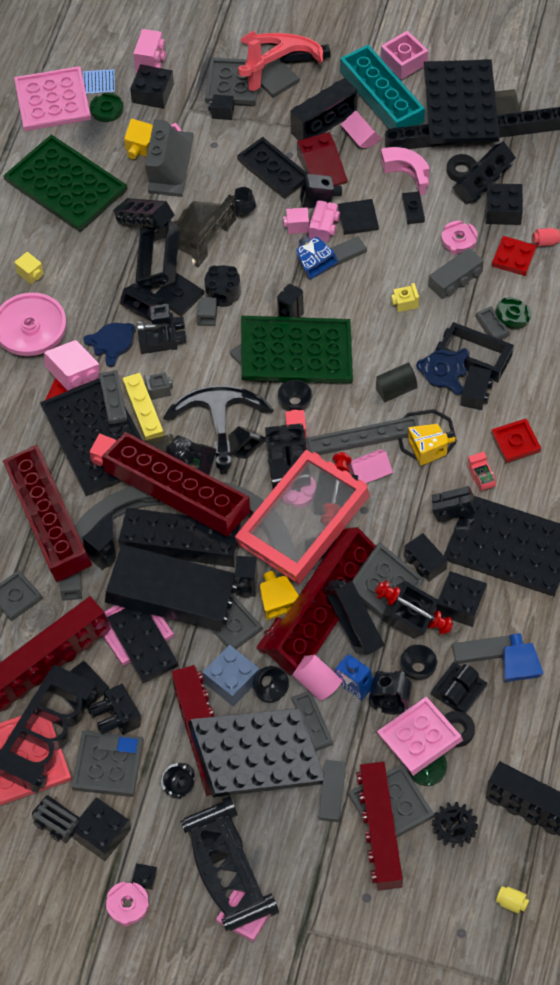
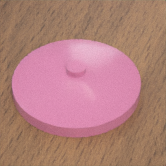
M23 293L8 299L0 306V345L13 354L21 356L42 354L54 348L62 340L66 332L65 312L62 306L48 295Z

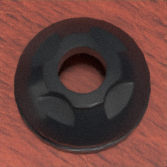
M289 380L283 383L278 390L279 402L287 410H302L311 402V388L301 380ZM296 397L300 399V402L292 404L290 399Z
M424 645L408 647L401 655L400 664L402 671L406 676L414 680L429 678L437 667V657L434 651ZM415 663H421L424 669L417 672L412 666Z
M276 666L262 668L253 680L254 693L259 699L269 703L281 699L289 686L286 672ZM265 676H271V682L267 686H263L262 679Z

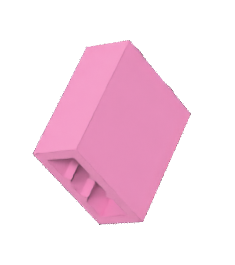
M77 340L44 352L45 367L67 391L99 378V363Z

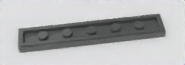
M411 416L308 437L306 441L309 452H316L322 455L408 437V428L419 426L417 416Z

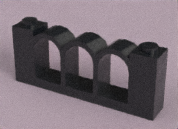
M54 664L0 750V776L35 793H38L40 788H44L48 781L46 772L53 768L56 761L54 750H59L68 743L70 738L69 727L78 724L82 720L84 707L87 708L92 703H95L99 696L96 683ZM55 693L76 703L78 706L74 712L64 715L45 707L51 695ZM38 716L64 728L62 733L55 738L44 737L30 729ZM25 739L49 751V754L41 762H32L17 755L16 752Z

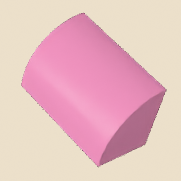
M354 111L341 124L361 148L371 147L381 140L380 136L357 111Z
M382 449L356 458L348 465L350 474L358 475V481L362 480L365 483L393 473L387 452Z
M316 655L304 656L292 674L320 701L334 693L343 681Z

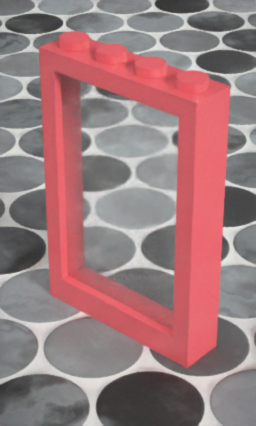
M305 450L236 534L235 539L240 547L300 584L370 497L368 486L362 480H355L347 471L342 472L337 469L336 465L332 462L324 461L316 452L311 453Z

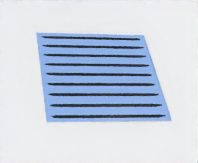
M114 69L83 71L86 93L115 92Z

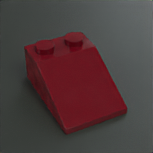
M330 132L297 141V156L308 174L330 176L333 186L348 183L336 144Z

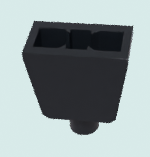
M304 174L300 191L302 208H315L318 200L331 203L333 196H342V186H333L330 176Z

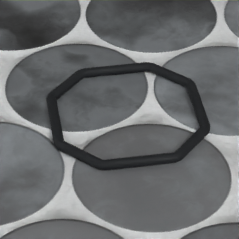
M435 409L410 412L403 417L435 413L449 422L450 431H453L455 435L451 418ZM456 435L455 442L451 443V445L447 448V454L451 451V449L455 446L457 442ZM399 438L401 451L417 460L415 454L404 449L402 438Z

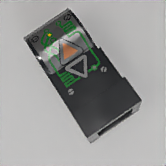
M192 442L190 450H193L194 453L190 466L209 475L217 449Z

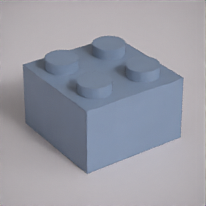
M229 645L202 672L204 684L234 707L253 687L254 677L260 671V668Z

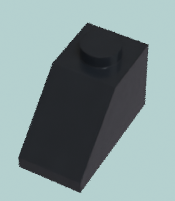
M240 426L228 435L231 455L244 459L266 441V437Z

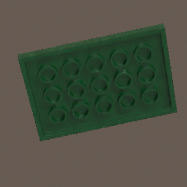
M52 134L3 175L5 181L78 231L84 229L127 190V184Z
M241 315V380L286 382L289 380H301L303 382L352 383L350 319Z

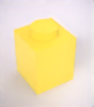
M26 252L14 262L16 273L30 284L39 280L44 274L42 263L29 252Z

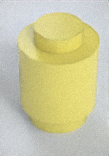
M502 886L496 902L500 904V907L520 914L521 911L525 912L529 900L526 899L527 894L509 886L507 888Z

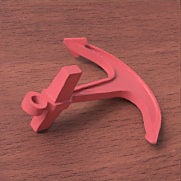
M251 31L241 38V42L248 45V56L245 65L238 67V75L248 76L249 90L255 91L261 87V74L264 65L294 51L309 52L318 61V64L323 63V50L317 42L307 37L287 33L256 34L255 31ZM260 43L278 44L261 56Z

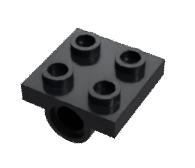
M453 662L432 689L431 695L454 710L467 714L487 687V682L479 678L478 672L473 667L467 664L460 666Z

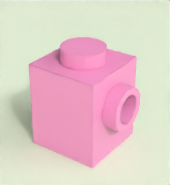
M308 208L286 209L287 216H283L284 227L288 229V234L309 233Z

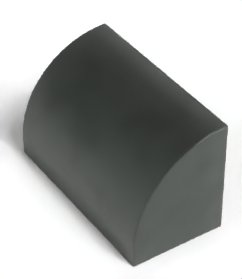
M409 362L376 376V390L384 402L417 389V379Z

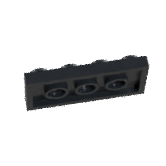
M261 137L237 155V160L283 198H286L301 187L304 174H308L264 137Z
M125 608L107 617L109 625L142 684L178 667L175 656L151 614Z

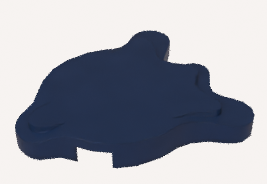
M110 323L103 326L98 332L84 336L83 341L85 345L94 348L96 356L105 354L106 365L114 367L118 357L132 347L133 335L136 329L131 323Z
M466 348L456 352L436 350L424 359L418 360L416 367L432 385L448 387L455 394L460 395L463 392V386L458 377L467 374L464 362L470 353Z

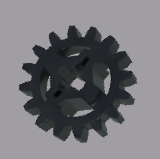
M448 802L447 808L440 806L439 812L434 813L435 819L432 820V826H434L433 834H438V841L444 839V846L449 842L452 848L455 847L456 843L463 847L464 841L469 844L471 843L470 837L475 838L476 836L475 830L478 829V824L475 822H477V816H472V809L466 810V804L459 807L458 802H455L454 806H451Z

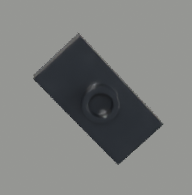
M420 192L402 193L407 224L425 222Z

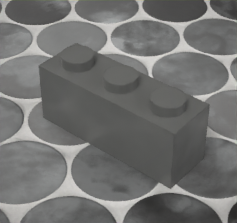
M468 248L430 274L428 287L443 300L447 296L454 294L461 286L467 285L474 277L480 276L483 272L484 260Z

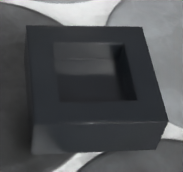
M169 304L150 306L152 325L170 322Z
M136 863L131 883L133 884L134 882L145 889L153 890L158 871L157 867Z

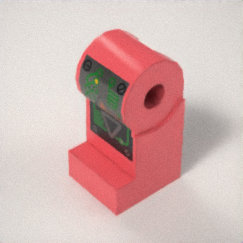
M485 452L468 456L467 467L479 490L484 491L496 487V480L487 463Z

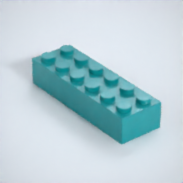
M369 44L340 58V73L357 89L359 95L389 129L420 125L425 122V108Z

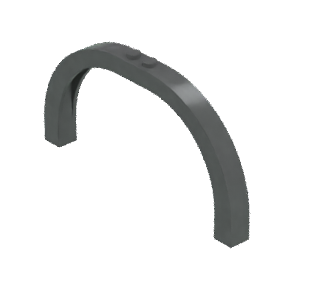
M223 482L249 496L250 513L247 515L249 518L264 501L259 496L240 486ZM133 486L128 487L96 503L79 519L75 528L83 543L82 537L109 513L113 514V518L116 519L125 514L126 507L139 509L167 504ZM272 509L259 527L265 533L274 549L295 561L290 533L280 516ZM276 570L277 578L285 576ZM81 571L60 581L62 601L82 599Z

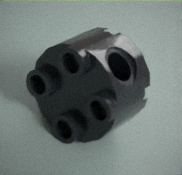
M226 265L210 266L204 278L206 297L216 298L217 306L219 307L230 306L235 300L237 302L241 295L240 275L237 272V268Z
M376 671L372 679L368 699L369 704L375 710H377V707L381 708L382 713L396 715L404 713L405 709L408 710L412 682L406 678V674L402 671H395L394 673Z

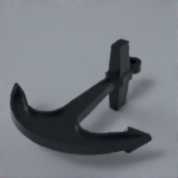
M209 386L183 395L170 406L163 419H175L177 415L193 406L208 408L212 415L217 440L214 442V448L217 449L215 454L216 466L220 469V474H227L228 469L232 465L230 444L226 438L225 411L227 407L234 403H245L259 409L261 413H272L274 409L263 397H259L249 390L234 386Z

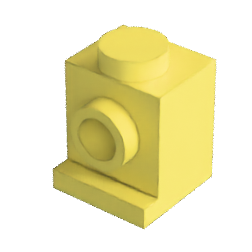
M415 283L408 287L393 289L391 302L393 306H396L397 312L419 308V295Z

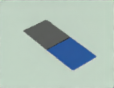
M100 735L98 749L136 753L138 739Z

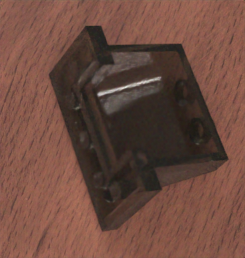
M228 195L222 204L193 201L187 209L182 211L179 219L174 221L180 227L178 250L192 256V265L199 268L208 256L207 244L220 228L228 231L237 220L235 197Z

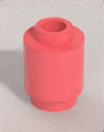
M554 228L536 229L532 235L533 243H536L537 247L554 246L560 242L559 230Z

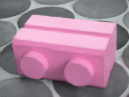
M317 201L308 228L310 239L319 237L322 241L328 242L331 235H335L336 225L334 224L339 222L340 218L337 204Z

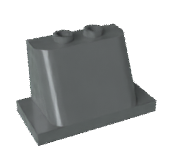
M154 119L145 163L149 180L148 193L183 197L194 138L193 132L177 131L167 121Z

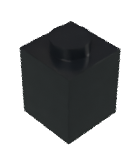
M213 94V99L209 101L208 107L212 119L232 120L234 96Z

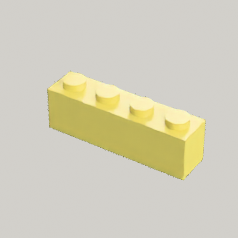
M137 373L122 378L125 394L144 442L154 447L164 444L163 429L141 374Z

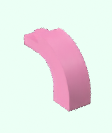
M390 147L381 149V163L384 173L400 171L411 175L415 180L420 195H425L426 187H429L430 169L424 158L406 148Z

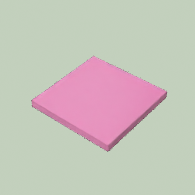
M80 66L14 77L24 131L91 120Z

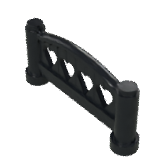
M230 796L223 798L222 802L187 816L184 820L180 821L184 832L191 834L193 855L201 880L215 904L225 915V918L221 919L225 931H233L267 915L272 917L279 914L272 893L265 896L262 895L230 820L238 816ZM204 831L221 834L211 848L205 847V840L201 838V834ZM211 851L229 853L220 867L213 866V859L209 857ZM220 870L237 873L227 887L221 885L222 879L217 876ZM228 890L246 892L237 906L232 907L229 905L230 899L226 897Z

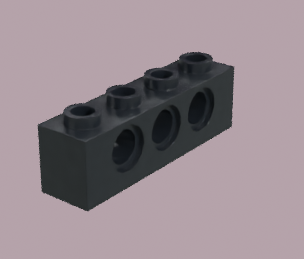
M504 141L494 145L452 188L464 203L470 201L474 203L481 197L480 194L487 191V183L498 180L502 176L501 172L503 170L506 171L513 165L511 162L516 158Z
M127 198L113 210L116 220L121 225L161 229L175 216L168 202L160 200Z

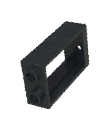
M172 220L167 222L161 229L140 228L135 283L148 291L175 282L180 227ZM166 238L163 272L151 275L154 241Z
M452 322L450 328H446L443 335L444 339L442 342H438L436 350L456 352L447 348L453 336L501 353L495 366L468 357L464 362L467 371L470 366L492 370L491 378H494V382L499 383L513 356L514 345Z
M335 579L327 584L328 587L323 589L354 652L369 655L385 646L353 581Z

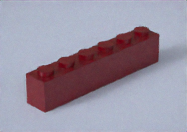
M385 761L360 764V771L356 772L357 785L362 786V791L359 792L360 804H364L365 811H362L363 824L367 823L368 830L365 831L366 844L370 843L371 850L368 851L369 864L373 863L374 870L371 871L372 884L376 883L377 891L403 888V876Z

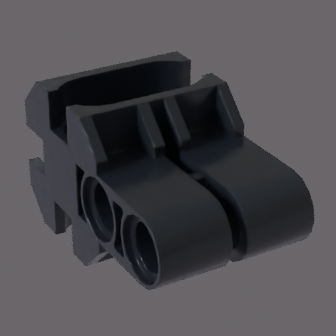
M303 423L265 427L266 451L272 489L277 486L299 457L307 450ZM309 465L293 483L294 487L311 485Z

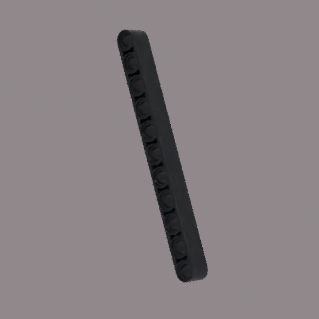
M560 107L497 115L499 138L560 130ZM428 124L391 128L385 132V148L417 149L456 144H430Z

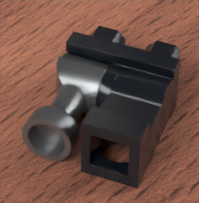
M173 312L170 313V322L152 325V322L145 324L144 320L137 321L141 354L166 351L171 348L172 350H177L178 344L187 343L185 331L175 332L178 329H185L184 317H173Z

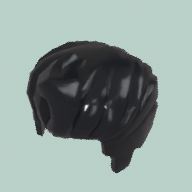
M177 435L167 444V454L190 465L194 453L193 450H190L192 441Z

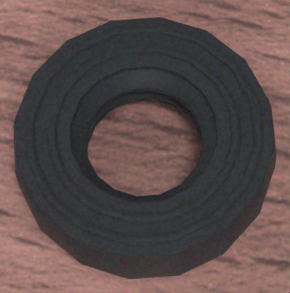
M467 154L455 155L447 162V174L451 180L458 182L468 171L459 172L456 170V166L466 165L470 170L477 162L472 156Z
M461 711L446 713L444 717L450 724L460 723L465 729L464 733L461 734L463 741L454 747L466 746L472 741L475 734V724L472 718Z

